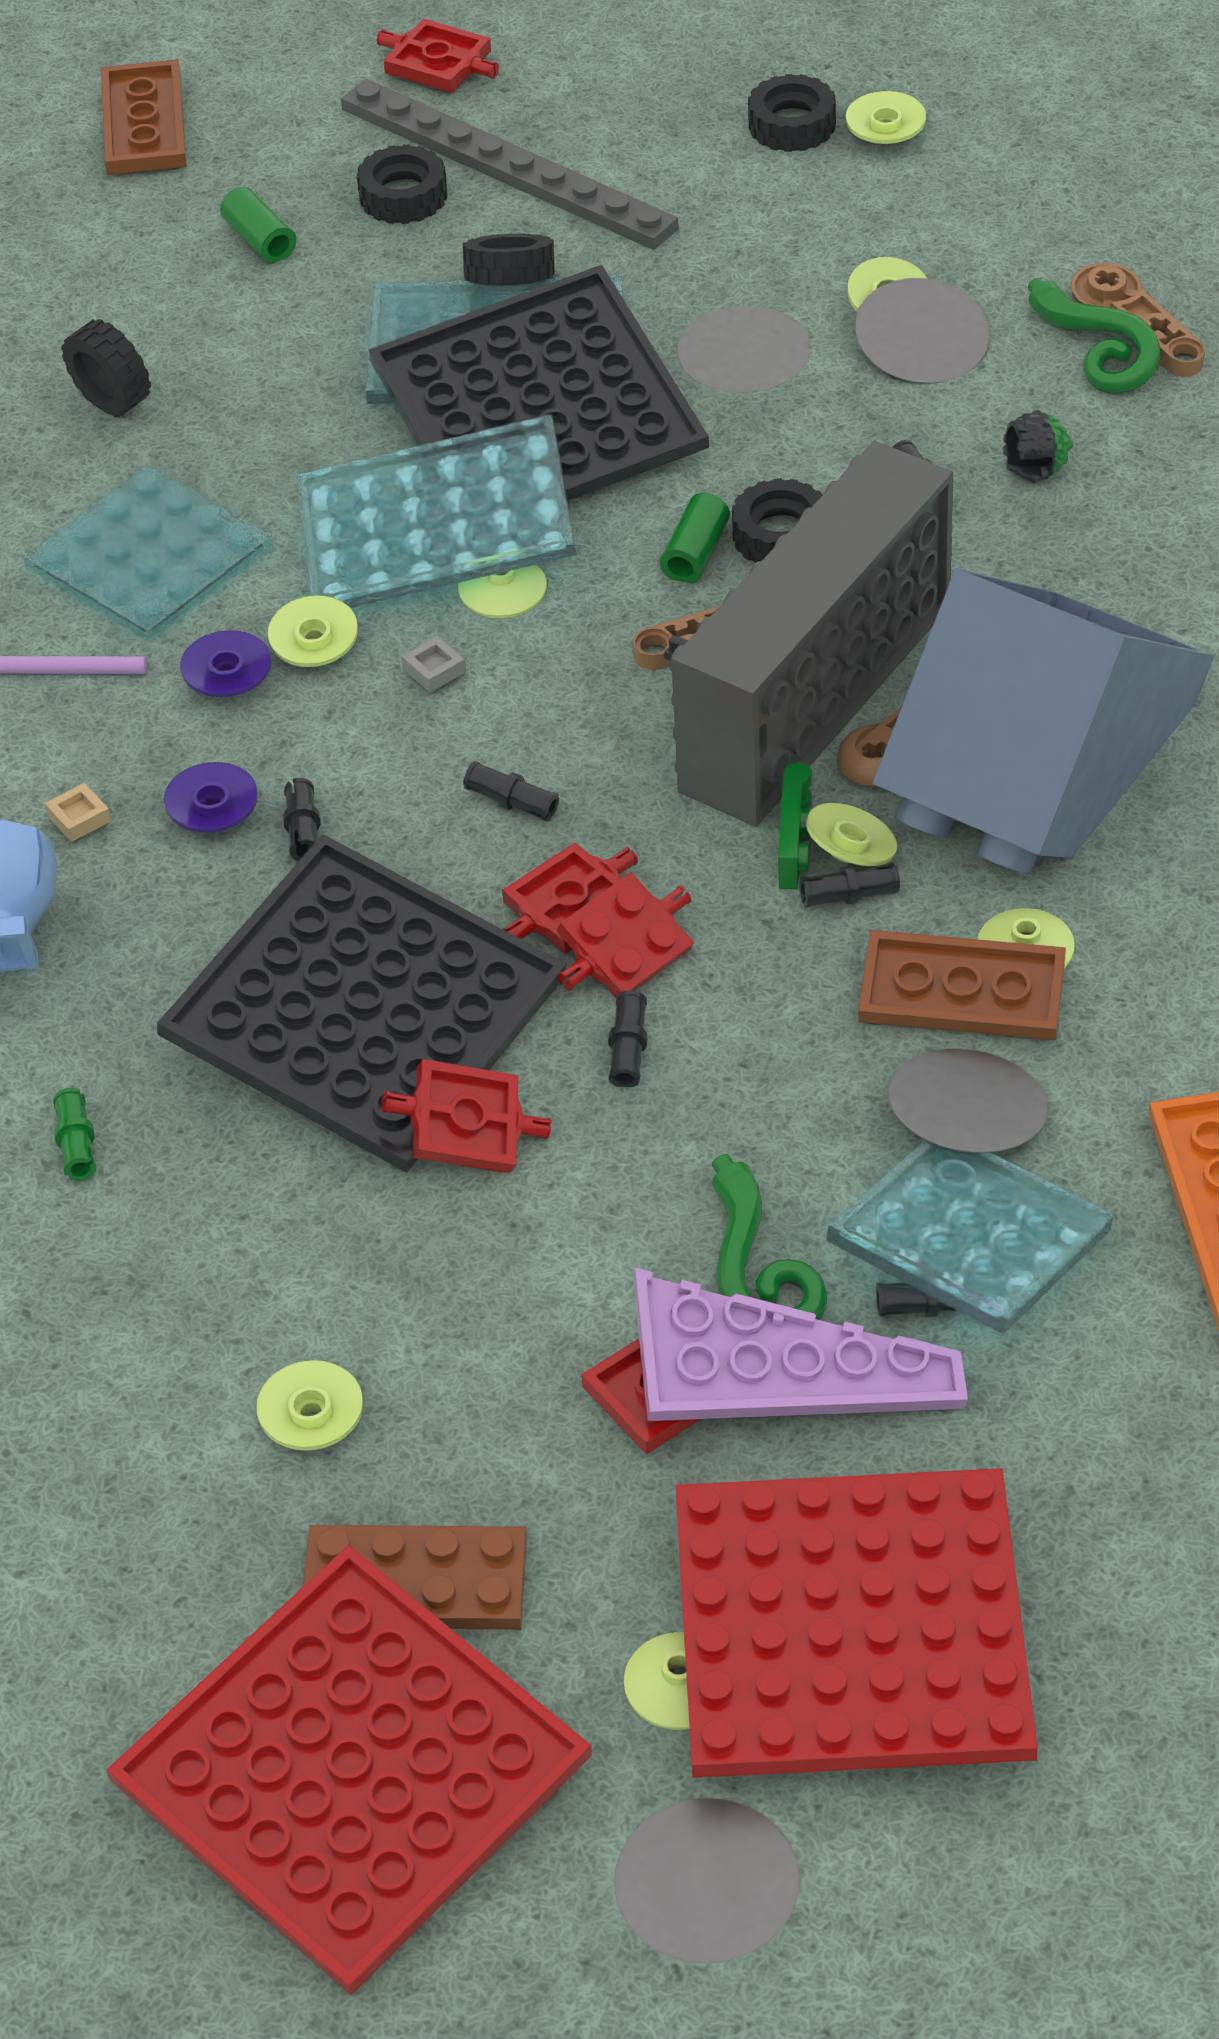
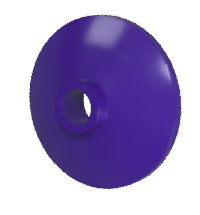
M234 630L218 631L197 639L185 650L180 662L181 674L185 683L194 691L212 697H231L248 692L266 678L271 668V656L266 644L252 634Z
M224 762L201 763L183 770L171 780L164 794L165 809L170 819L184 829L201 833L219 832L238 825L252 813L258 799L257 786L252 776L244 769Z

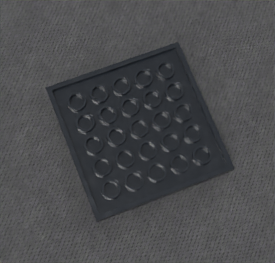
M602 265L369 349L370 362L439 483L459 468L475 461L493 457H514L531 461L547 470L559 484L563 501L566 502L709 448L708 434Z
M322 834L157 1022V1035L407 1173L418 1160L413 1158L414 1128L410 1116L381 1111L384 1092L389 1091L413 1096L416 1091L417 1067L422 1059L490 1070L560 983L558 974L566 969L567 963Z

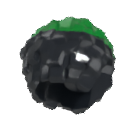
M1035 410L1032 413H1023L1016 420L1009 422L1003 438V442L1006 444L1003 446V454L1007 456L1006 469L1033 483L1042 479L1047 480L1054 472H1058L1061 466L1067 463L1068 451L1074 446L1070 435L1067 434L1066 428L1060 424L1059 419H1055L1047 413H1042L1040 410Z

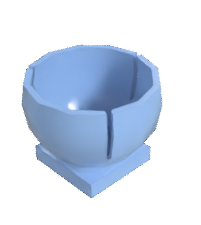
M0 820V972L38 968V951L31 934L50 908L55 890L58 865L54 844L40 829L36 830V827L8 820Z

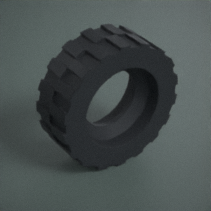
M803 74L774 76L767 81L760 82L759 86L753 88L751 96L748 97L749 130H751V136L757 139L759 144L766 145L770 149L776 151L777 149L784 150V152L805 151L808 148L820 146V143L830 139L831 133L833 134L835 131V93L830 90V86L827 83L821 82L818 78L807 77V75ZM789 108L803 109L811 112L799 117H783L774 114L779 110Z
M404 144L403 146H388L386 149L375 151L371 156L368 155L358 167L357 183L360 205L364 207V212L367 215H372L378 221L383 220L390 224L419 222L428 216L431 217L436 214V211L444 206V200H447V182L443 160L441 157H437L436 153L432 150H426L425 147ZM401 179H412L421 182L414 187L406 189L384 187L389 182Z
M525 233L495 234L470 239L462 245L464 278L466 281L474 284L495 286L531 284L545 281L555 275L554 240L547 236Z
M93 319L64 340L65 343L62 344L61 350H63L62 358L66 364L68 374L85 399L89 400L108 415L119 417L149 396L151 382L149 381V373L145 368L144 361L131 341L129 342L120 330L114 328V325L109 322L105 323L101 319L96 321Z
M778 478L772 481L764 480L758 482L753 487L749 486L742 495L737 496L735 505L732 506L733 541H735L736 550L741 552L748 561L751 560L755 563L762 561L774 549L779 537L783 534L787 535L789 531L776 532L759 527V522L767 517L776 515H787L800 519L805 509L808 507L812 508L823 494L819 490L813 489L812 485L808 483L803 484L794 479L782 480V478Z

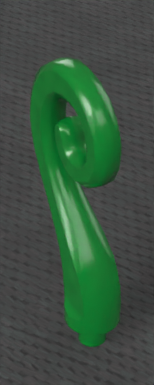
M1035 278L1028 284V290L1031 292L1029 304L1046 322L1062 329L1118 333L1132 340L1137 346L1138 355L1128 368L1119 372H1108L1102 369L1103 363L1110 358L1128 361L1131 357V348L1124 341L1117 338L1106 339L1095 344L1087 352L1083 361L1085 375L1092 386L1105 393H1124L1139 388L1154 375L1160 362V345L1155 332L1144 320L1123 310L1075 302L1068 298L1053 281H1043L1041 278Z
M723 1154L712 1162V1167L716 1172L712 1185L722 1200L728 1215L727 1228L718 1258V1288L720 1295L732 1297L736 1293L752 1297L744 1281L745 1266L762 1217L761 1194L756 1179L748 1165L744 1162H733L728 1154ZM784 1259L769 1263L761 1270L756 1279V1291L761 1300L776 1303L779 1297L778 1287L783 1283H794L801 1287L804 1294L802 1302L794 1307V1309L814 1313L817 1320L822 1318L827 1304V1291L822 1277L813 1267L803 1261Z

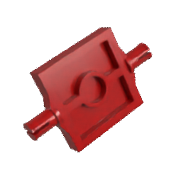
M424 18L414 29L400 35L381 29L377 35V44L379 46L394 49L383 60L386 74L449 93H453L470 74L476 73L494 79L499 71V64L497 62L484 59L491 52V40L486 36Z
M574 842L502 889L503 903L520 916L519 919L502 929L520 939L525 938L532 932L544 936L564 954H567L573 949L557 932L560 923L621 879L619 876L621 873L638 864L635 852L633 850L630 851L629 847H625L610 859L603 860L590 855Z
M630 872L562 921L557 929L560 936L573 949L577 960L558 974V980L561 985L566 982L564 988L571 991L577 984L591 976L593 979L604 984L615 998L623 991L637 990L691 950L694 941L677 924L673 917L674 913L691 903L689 892L687 891L683 895L685 888L678 886L666 897L659 900Z
M422 1059L417 1067L416 1091L413 1096L385 1091L381 1103V1111L384 1113L389 1112L410 1116L414 1128L413 1158L503 1173H510L516 1166V1143L520 1134L547 1140L552 1127L550 1126L552 1123L551 1118L523 1115L518 1099L519 1075Z

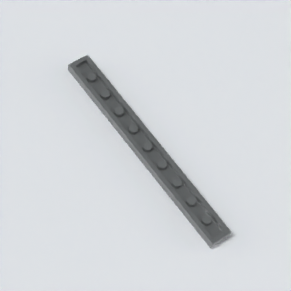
M365 79L341 98L342 110L652 250H655L679 229L678 217L368 79Z

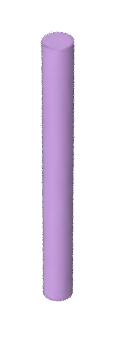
M0 656V674H146L148 667L146 656Z

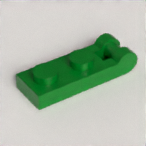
M801 762L787 765L783 772L778 851L779 889H798L799 871L808 872L809 843H801V837H810L806 827V820L812 806V793L809 790L812 784V771L807 764Z

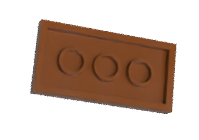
M179 59L101 67L104 154L107 175L187 167Z
M870 930L858 1009L859 1022L1056 1040L1066 947Z
M309 1525L303 1586L349 1544L450 1629L521 1630L527 1549L526 1526Z

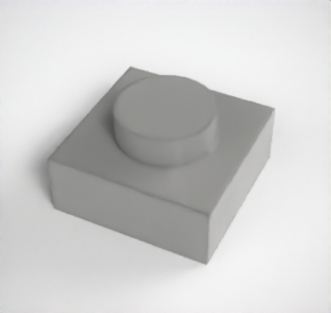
M439 636L401 656L403 670L429 693L466 673L465 659Z

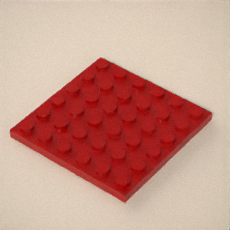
M1003 1468L675 1485L692 1778L1037 1761L1038 1746Z
M348 1544L107 1769L109 1780L348 1994L352 1995L592 1756L591 1744Z

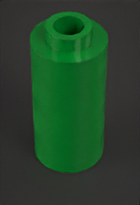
M239 187L230 191L225 196L220 207L222 218L264 261L274 264L292 254L296 246L295 233L250 188Z
M698 493L690 498L660 558L661 570L671 580L692 584L700 579L730 518L729 508L722 499L710 493Z

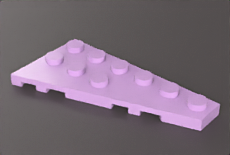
M639 1268L634 1270L633 1283L648 1421L965 1409L968 1396L961 1351L899 1335L895 1339L864 1332V1326L844 1321V1325L840 1326L817 1320L814 1313L736 1293L732 1297L701 1290V1284L681 1280V1284L654 1278L651 1271Z

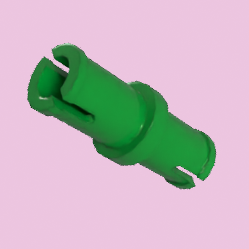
M65 1088L57 1092L53 1098L58 1122L54 1129L55 1142L62 1149L65 1176L68 1175L69 1179L73 1181H83L92 1177L96 1171V1163L91 1146L95 1139L94 1127L87 1119L85 1095L83 1093L80 1094L79 1089Z

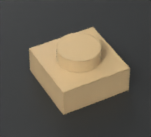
M85 782L45 803L47 816L70 842L111 822L109 808Z

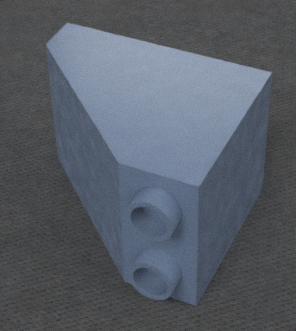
M955 568L872 784L902 796L895 818L902 823L935 836L948 838L954 821L958 820L985 832L977 851L978 855L1009 869L1031 874L1038 855L1072 858L1195 706L1214 656L1054 591Z

